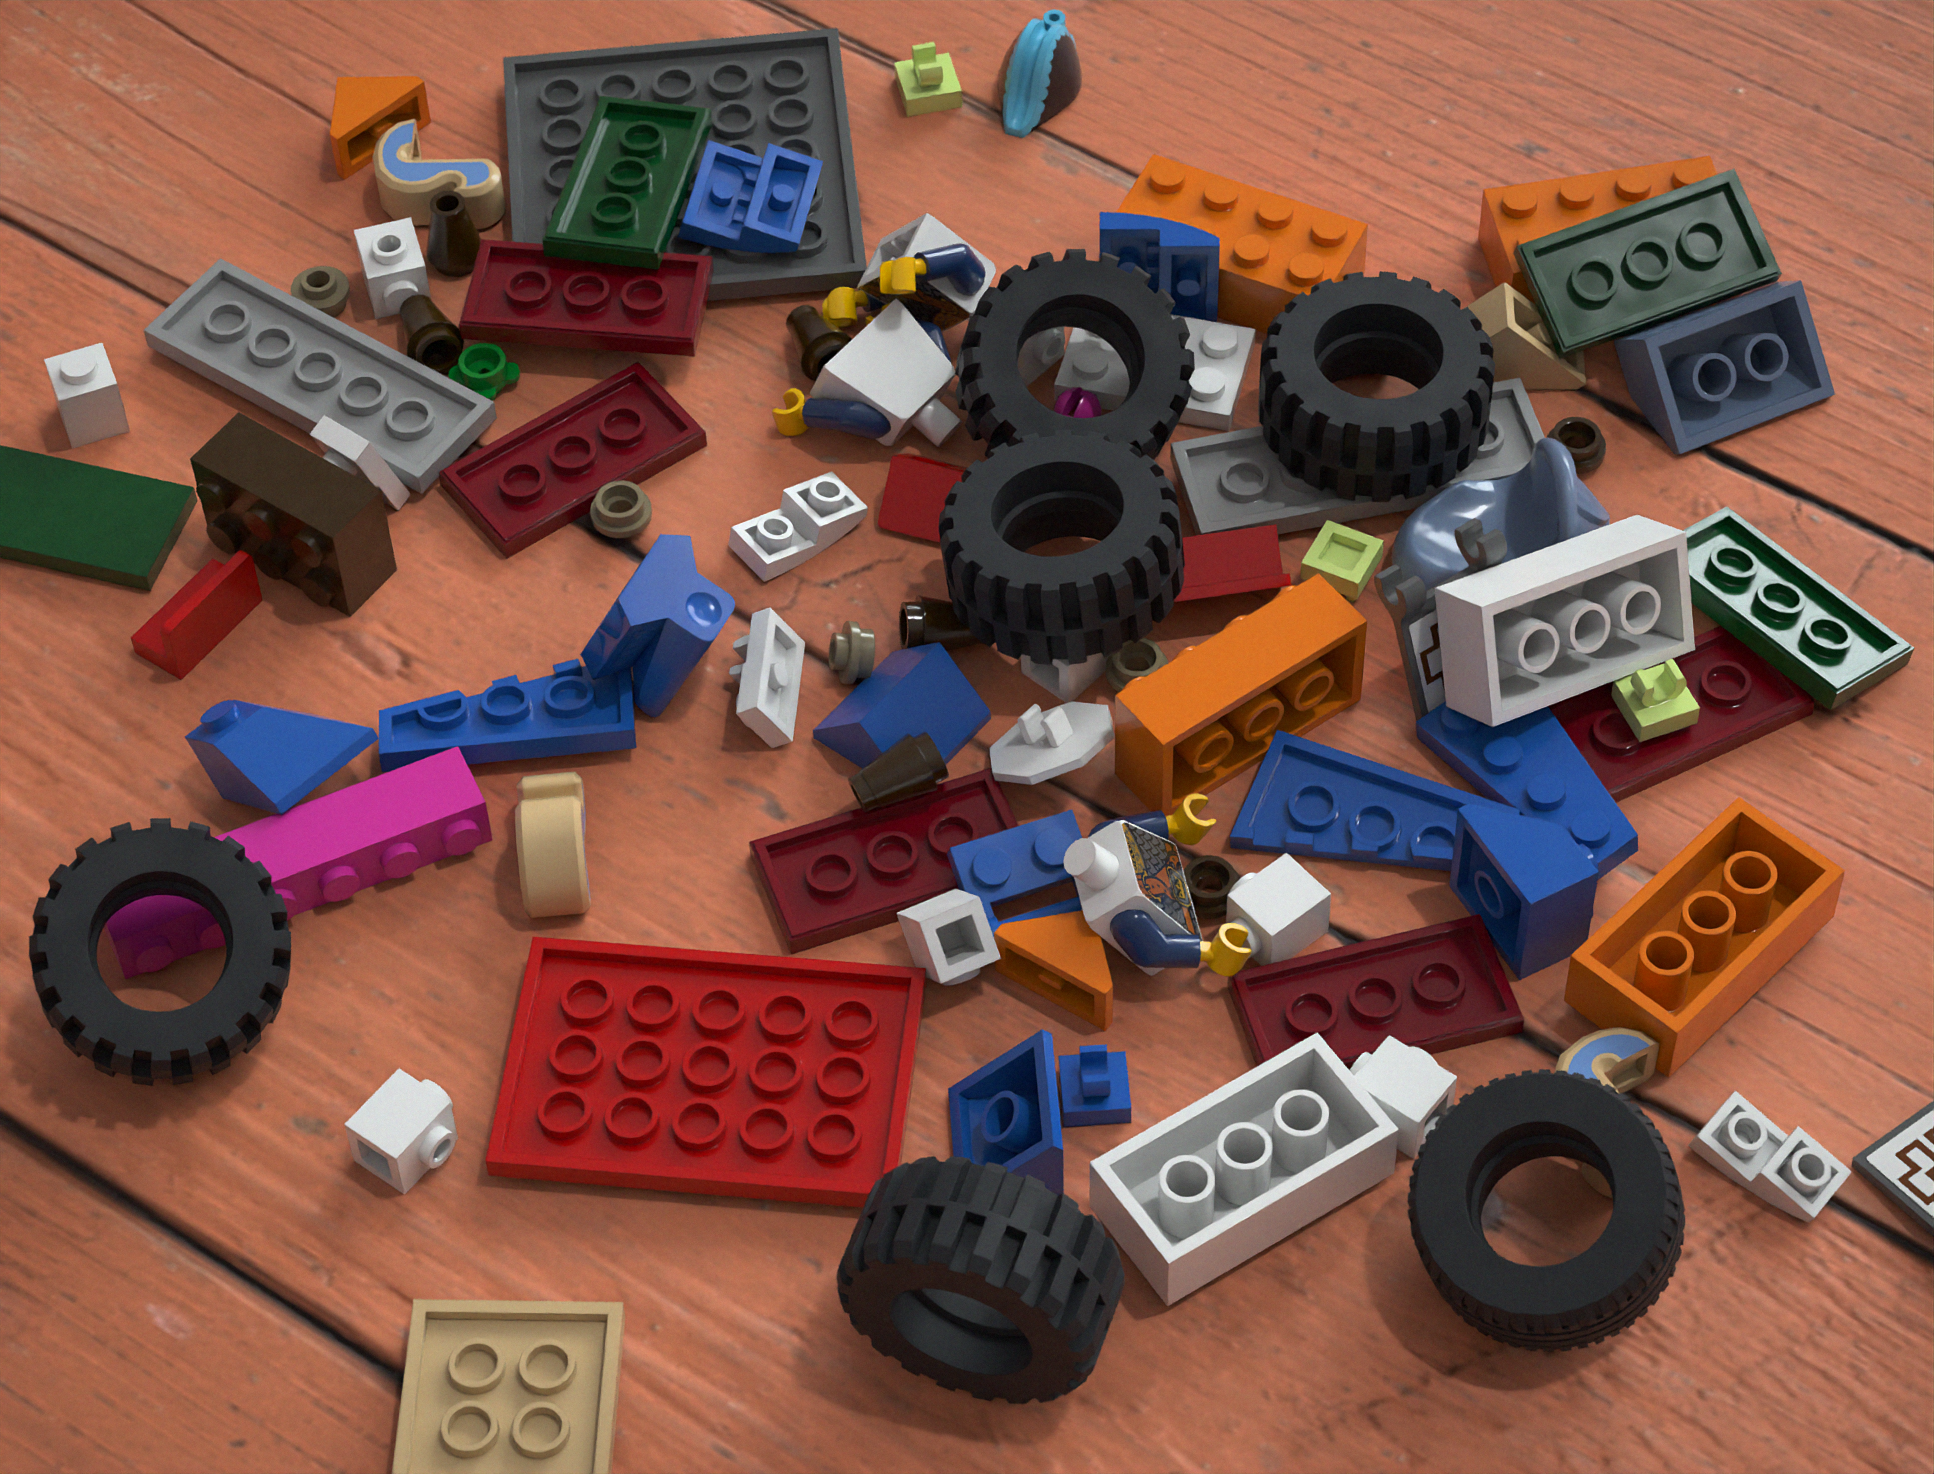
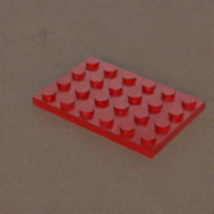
M533 936L485 1160L488 1176L863 1208L875 1182L883 1178L885 1173L901 1165L927 986L926 968Z

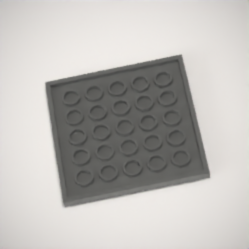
M838 28L503 57L513 242L543 244V237L600 96L711 109L712 126L665 253L712 256L714 272L707 301L834 290L838 287L857 288L867 265ZM708 140L761 158L764 157L767 145L770 143L823 161L796 252L757 253L713 247L678 237Z

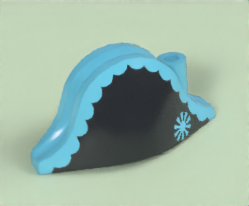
M1059 10L1047 11L1043 16V20L1032 19L1014 39L1005 54L998 75V94L1005 134L1024 138L1068 106L1075 99L1082 86L1081 66L1073 35L1069 33L1066 27L1065 14Z

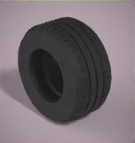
M1539 1069V1072L1535 1073L1532 1070L1522 1071V1075L1516 1076L1515 1073L1507 1074L1501 1080L1497 1077L1489 1081L1490 1085L1486 1087L1480 1085L1474 1088L1473 1093L1470 1095L1466 1093L1459 1099L1460 1103L1458 1105L1452 1104L1446 1109L1447 1114L1438 1118L1435 1122L1436 1128L1434 1130L1430 1129L1425 1136V1144L1420 1145L1418 1151L1419 1158L1415 1159L1412 1166L1414 1174L1409 1179L1410 1192H1408L1407 1199L1410 1207L1408 1209V1216L1411 1222L1410 1228L1415 1241L1414 1244L1424 1267L1442 1298L1458 1316H1462L1464 1322L1472 1327H1476L1486 1337L1491 1335L1495 1341L1507 1342L1509 1346L1518 1349L1523 1346L1528 1351L1543 1349L1544 1352H1554L1555 1349H1561V1352L1572 1350V1347L1578 1346V1349L1586 1348L1589 1343L1593 1342L1597 1345L1605 1341V1337L1609 1335L1614 1337L1620 1334V1330L1624 1327L1627 1329L1631 1327L1638 1316L1640 1318L1648 1312L1647 1308L1650 1305L1654 1306L1658 1301L1660 1292H1664L1669 1285V1277H1673L1675 1273L1676 1262L1679 1261L1682 1253L1680 1246L1684 1245L1683 1231L1686 1218L1684 1215L1685 1208L1682 1191L1671 1154L1659 1130L1655 1129L1653 1121L1643 1114L1642 1109L1636 1103L1631 1104L1629 1097L1623 1093H1617L1616 1089L1609 1084L1602 1085L1598 1079L1591 1077L1585 1079L1582 1074L1574 1072L1571 1075L1564 1070H1556L1555 1073H1551L1550 1070ZM1544 1157L1571 1158L1597 1169L1604 1176L1611 1189L1613 1212L1602 1235L1582 1254L1555 1265L1529 1266L1501 1257L1489 1245L1481 1222L1484 1204L1494 1186L1512 1169L1528 1161Z

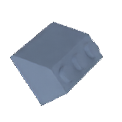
M1801 280L1773 282L1613 340L1631 398L1674 454L1685 453L1835 395Z

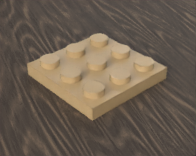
M413 1299L392 1474H612L625 1327L623 1302Z

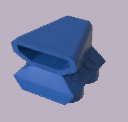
M660 534L580 655L592 680L633 667L634 701L647 715L658 717L666 709L721 631L735 608V601L729 593L697 573L691 536Z

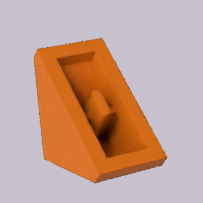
M418 76L337 77L330 139L337 174L341 178L346 180L373 162L376 143L384 132L397 123L416 119L418 131L431 123L425 82Z
M1083 910L1003 923L994 932V940L1001 959L995 961V971L1103 1031L1108 1029L1113 1022V983L1101 936L1089 927Z

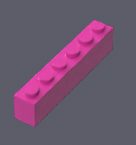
M458 746L293 807L282 815L275 814L214 837L223 841L227 836H230L245 847V856L252 863L260 861L272 876L271 885L276 894L282 895L288 912L287 921L294 915L331 901L345 900L355 892L389 879L408 876L418 868L452 855L466 854L477 846L493 840L486 802ZM157 895L136 900L117 911L104 926L125 980L144 972L158 971L173 961L207 948H218L226 944L222 929L214 916L206 908L189 899L172 895Z

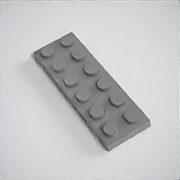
M221 258L144 329L147 345L150 348L308 433H311L323 415L369 441L404 485L421 494L439 477L438 472L450 466L497 418L493 401Z
M1521 378L1493 383L1488 433L1484 444L1478 448L1477 457L1461 472L1456 470V478L1436 489L1431 484L1426 487L1425 494L1407 500L1401 494L1391 496L1389 502L1372 503V497L1356 495L1355 501L1337 497L1336 490L1325 487L1323 491H1320L1304 482V474L1302 472H1299L1297 475L1291 473L1279 461V453L1275 454L1268 447L1263 437V426L1173 442L1170 446V460L1196 536L1275 524L1277 526V533L1284 534L1320 527L1325 524L1326 520L1342 523L1415 509L1449 486L1462 480H1499L1507 478L1521 470L1531 460L1535 444L1540 439L1545 438Z

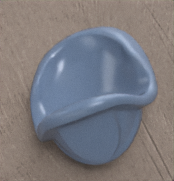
M1543 438L1535 444L1531 460L1515 474L1499 480H1462L1449 486L1419 506L1404 521L1395 538L1392 549V565L1395 564L1401 567L1404 582L1415 575L1421 578L1427 591L1469 566L1457 546L1454 533L1456 528L1473 518L1481 521L1484 535L1494 529L1502 531L1507 543V554L1502 560V563L1607 526L1610 523V516L1594 494L1577 477L1574 460L1568 449L1556 439Z

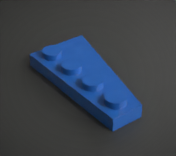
M574 659L553 665V675L523 683L519 682L517 675L492 681V686L483 693L466 697L461 691L456 690L379 710V759L382 772H390L457 746L466 764L635 749L637 746L632 667L592 680L587 667H581L579 659Z
M1445 701L1416 721L1417 738L1487 799L1519 809L1520 815L1562 824L1578 845L1584 844L1590 849L1599 867V879L1638 851V834L1548 706L1492 727L1446 707Z
M1277 730L1230 834V847L1234 849L1451 871L1458 808L1467 804H1474L1520 815V810Z

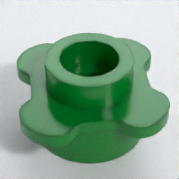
M478 343L466 348L459 357V365L453 366L449 371V379L491 401L496 398V394L506 384L516 383L520 378L519 366L514 362H507L504 351L490 343Z

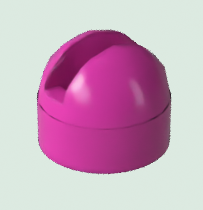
M1081 387L1066 389L1058 396L1054 406V412L1071 417L1068 413L1072 409H1076L1074 418L1102 416L1101 405L1096 394L1085 391Z

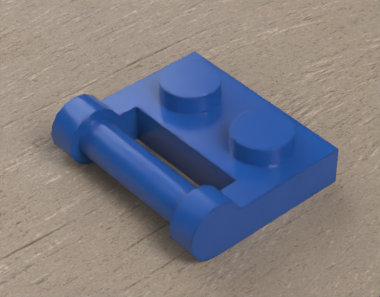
M1072 809L963 843L948 850L947 857L959 890L980 897L993 937L994 932L1003 923L1082 910L1074 876L1066 871L1063 860L1069 846L1082 838ZM1070 882L1073 883L1077 897L1002 921L997 920L992 910L994 906Z

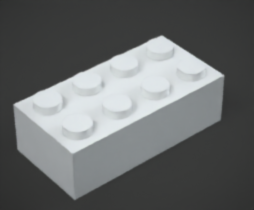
M1640 515L1626 518L1434 588L1446 707L1492 727L1631 675L1636 670H1644L1695 650L1686 532Z
M1315 1033L1091 1161L1090 1207L1161 1299L1169 1306L1394 1174L1399 1129L1322 1037Z

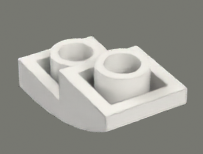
M831 471L783 490L779 509L731 527L728 546L765 582L801 565L835 543L867 516L868 507Z
M1734 1091L1688 1145L1707 1162L1736 1183L1771 1205L1808 1223L1816 1217L1852 1172L1799 1126L1788 1136L1737 1091Z

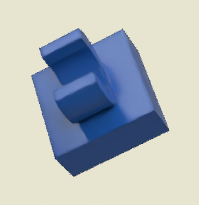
M1107 1044L1079 1046V1054L1058 1056L1064 1127L1131 1123V1099L1126 1051L1107 1052Z

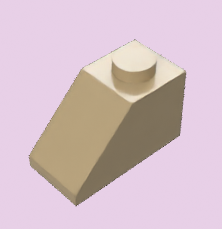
M1502 283L1466 306L1480 320L1482 330L1490 337L1494 349V382L1521 378L1525 390H1577L1586 385L1583 351L1559 359L1537 306L1507 283Z

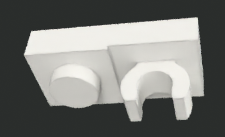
M323 415L310 433V436L325 453L322 458L380 489L384 503L399 511L411 494L369 441Z
M767 608L752 614L749 635L743 636L733 643V650L746 662L731 667L729 674L740 684L739 693L736 698V714L747 727L751 728L771 748L793 742L805 642L771 608Z

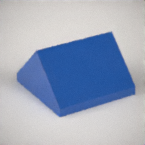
M937 642L892 651L872 671L871 676L864 679L813 730V738L860 768H864L907 733L915 737L923 732H927L946 765L991 720V711L941 643Z
M1042 1029L948 1088L953 1156L970 1158L973 1164L985 1166L988 1162L1008 1167L1007 1172L1025 1178L1026 1175L1034 1177L1045 1183L1044 1188L1059 1195L1064 1193L1063 1142L1052 1034Z

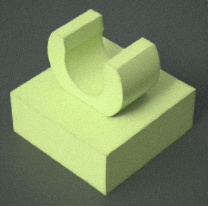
M934 42L912 46V59L894 62L895 80L907 117L962 107V90L949 53L936 55Z
M1326 520L1301 562L1300 579L1308 580L1319 573L1336 591L1346 595V600L1354 602L1360 596L1383 557L1384 540Z
M1673 659L1646 670H1636L1631 675L1613 681L1611 696L1639 742L1697 724L1700 707L1687 688V681Z

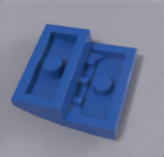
M708 140L678 237L713 247L757 253L796 252L823 161L770 143L767 145L764 157L761 158Z
M1100 212L1099 260L1102 252L1120 257L1117 268L1131 274L1133 269L1138 266L1151 275L1147 287L1155 294L1160 289L1165 288L1176 302L1170 314L1217 322L1219 237L1193 226L1164 218L1130 213Z

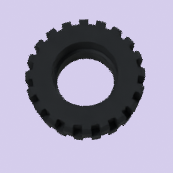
M1066 249L1063 260L1055 262L1053 255L1050 252H1045L1032 256L1027 269L1023 270L1021 266L1014 265L1001 274L998 286L988 287L979 299L975 313L970 317L957 356L955 375L959 377L955 391L958 408L968 412L965 427L972 440L977 441L983 438L987 442L988 446L984 455L987 457L990 450L1004 443L1008 447L1019 444L1022 436L1038 433L1039 438L1055 436V430H1073L1077 436H1088L1089 431L1106 434L1110 437L1111 442L1115 444L1123 440L1141 451L1142 457L1148 455L1154 460L1159 455L1163 445L1169 441L1188 404L1192 390L1189 380L1195 370L1194 352L1190 349H1185V345L1190 337L1189 329L1184 318L1178 317L1173 319L1170 313L1176 302L1165 288L1160 289L1155 294L1147 287L1151 275L1138 266L1130 274L1117 268L1120 257L1102 252L1099 262L1086 260L1085 249ZM1056 327L1079 328L1101 337L1115 349L1126 367L1130 384L1123 403L1116 410L1093 418L1068 417L1045 407L1030 393L1019 373V353L1027 339L1041 331Z
M1380 271L1379 277H1364L1363 272L1346 274L1343 277V281L1333 283L1331 278L1311 287L1310 295L1307 296L1302 292L1287 303L1284 312L1281 311L1276 315L1267 329V338L1262 343L1260 359L1259 423L1263 426V437L1268 447L1275 454L1279 453V461L1294 475L1302 472L1304 474V482L1320 491L1328 487L1336 490L1337 497L1355 501L1356 495L1372 497V503L1389 502L1391 496L1403 494L1405 500L1421 496L1426 493L1427 486L1432 484L1437 489L1456 478V470L1461 472L1466 469L1477 457L1478 448L1484 444L1488 433L1495 362L1493 361L1494 349L1490 337L1482 330V323L1468 307L1460 309L1461 301L1445 289L1438 293L1431 289L1432 285L1429 281L1414 276L1411 281L1397 279V273ZM1382 374L1402 379L1419 390L1399 398L1369 399L1347 393L1332 383L1353 375Z
M1055 430V436L1039 438L1038 433L1022 436L1019 444L1008 447L1004 443L990 450L987 455L988 459L982 463L976 460L961 475L962 482L956 481L944 500L945 507L939 516L938 529L949 598L952 600L954 612L960 622L970 628L973 636L989 647L996 643L997 651L1006 656L1019 660L1021 655H1027L1031 657L1033 663L1052 665L1053 659H1068L1069 665L1086 663L1087 656L1102 653L1104 658L1121 652L1123 643L1128 640H1132L1136 644L1153 630L1152 621L1160 623L1173 608L1174 599L1181 592L1184 582L1183 567L1185 566L1176 491L1172 482L1164 476V470L1148 455L1142 457L1141 451L1123 440L1115 444L1111 442L1110 437L1106 434L1089 431L1088 436H1077L1073 430ZM1085 537L1101 541L1089 549L1065 556L1046 557L1024 553L1039 543L1055 538Z
M150 818L151 828L132 830L130 822L110 828V838L98 844L93 838H90L75 849L77 858L69 866L60 863L48 879L50 889L46 897L38 898L33 913L34 930L33 935L29 936V958L33 972L32 977L43 1012L51 1027L57 1029L63 1037L64 1044L78 1058L84 1055L94 1062L96 1070L111 1077H114L117 1072L131 1076L134 1084L153 1086L154 1079H173V1085L193 1082V1075L210 1070L211 1074L214 1075L230 1067V1059L241 1051L247 1054L261 1040V1032L268 1023L273 1024L282 1006L284 990L288 988L291 967V932L288 928V912L282 895L276 894L271 885L272 876L260 861L252 863L245 856V847L230 836L220 841L210 836L209 826L190 821L188 829L171 827L170 818ZM172 895L198 903L214 916L225 938V965L214 988L199 1001L172 1011L141 1010L122 1002L105 984L97 964L99 938L106 922L124 906L145 897Z
M933 1156L919 1158L911 1164L905 1162L885 1173L883 1178L875 1182L869 1192L836 1275L837 1290L844 1313H849L851 1325L860 1335H868L871 1338L872 1347L883 1356H892L900 1361L901 1368L916 1376L923 1374L937 1381L936 1385L948 1390L955 1391L957 1388L971 1392L972 1396L978 1399L992 1401L997 1397L1006 1399L1009 1404H1026L1035 1398L1040 1403L1053 1401L1062 1394L1067 1395L1085 1383L1087 1377L1093 1373L1125 1286V1274L1118 1249L1112 1238H1106L1104 1228L1093 1215L1085 1216L1079 1211L1078 1203L1064 1193L1056 1195L1044 1188V1182L1029 1175H1026L1025 1178L1007 1172L1008 1167L991 1162L983 1166L971 1163L970 1158L951 1156L945 1162H939Z

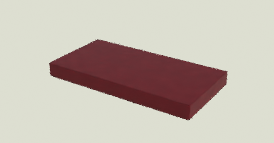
M481 239L459 323L461 339L695 357L714 272L712 256L664 253L660 267L656 270L544 256L543 244Z
M636 362L438 473L441 487L505 558L508 559L589 513L597 492L604 485L613 481H629L638 485L707 446L706 431L639 362Z
M1718 626L1694 637L1695 650L1672 658L1687 681L1686 686L1700 707L1697 724L1639 742L1611 696L1613 681L1548 707L1615 803L1812 715L1815 701L1800 686L1722 626ZM1665 662L1659 663V664L1654 665V666H1651V667H1649V668H1652V667H1655V666L1664 664Z
M992 768L937 784V791L881 808H875L867 813L862 808H858L750 841V856L791 955L898 922V912L953 889L959 890L947 857L949 848L1019 826L999 782L994 778Z
M1480 914L1241 970L1233 976H1228L1227 980L1230 996L1256 1066L1263 1064L1315 1033L1322 1037L1349 1071L1360 1055L1364 1052L1373 1055L1389 1035L1408 1047H1418L1432 1055L1523 1033L1524 1017Z

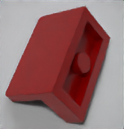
M911 453L892 455L878 518L879 527L940 543L938 525L940 513L945 507L944 500L956 481L962 482L961 475L968 467Z
M1276 524L1182 537L1185 566L1183 567L1184 582L1181 592L1174 599V602L1292 585L1290 573H1283Z
M239 550L225 565L212 558L130 637L134 652L182 680L263 601L253 557Z

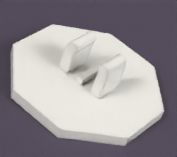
M1071 701L1041 712V708L1034 704L1017 719V724L989 748L992 773L996 781L1033 785L1083 767L1115 738L1108 705Z

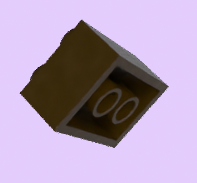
M238 412L190 458L197 484L196 492L201 500L207 524L206 532L210 540L220 550L228 554L237 553L239 550L248 553L253 557V562L265 575L274 580L283 579L303 590L314 603L323 607L329 605L351 617L397 571L381 490Z

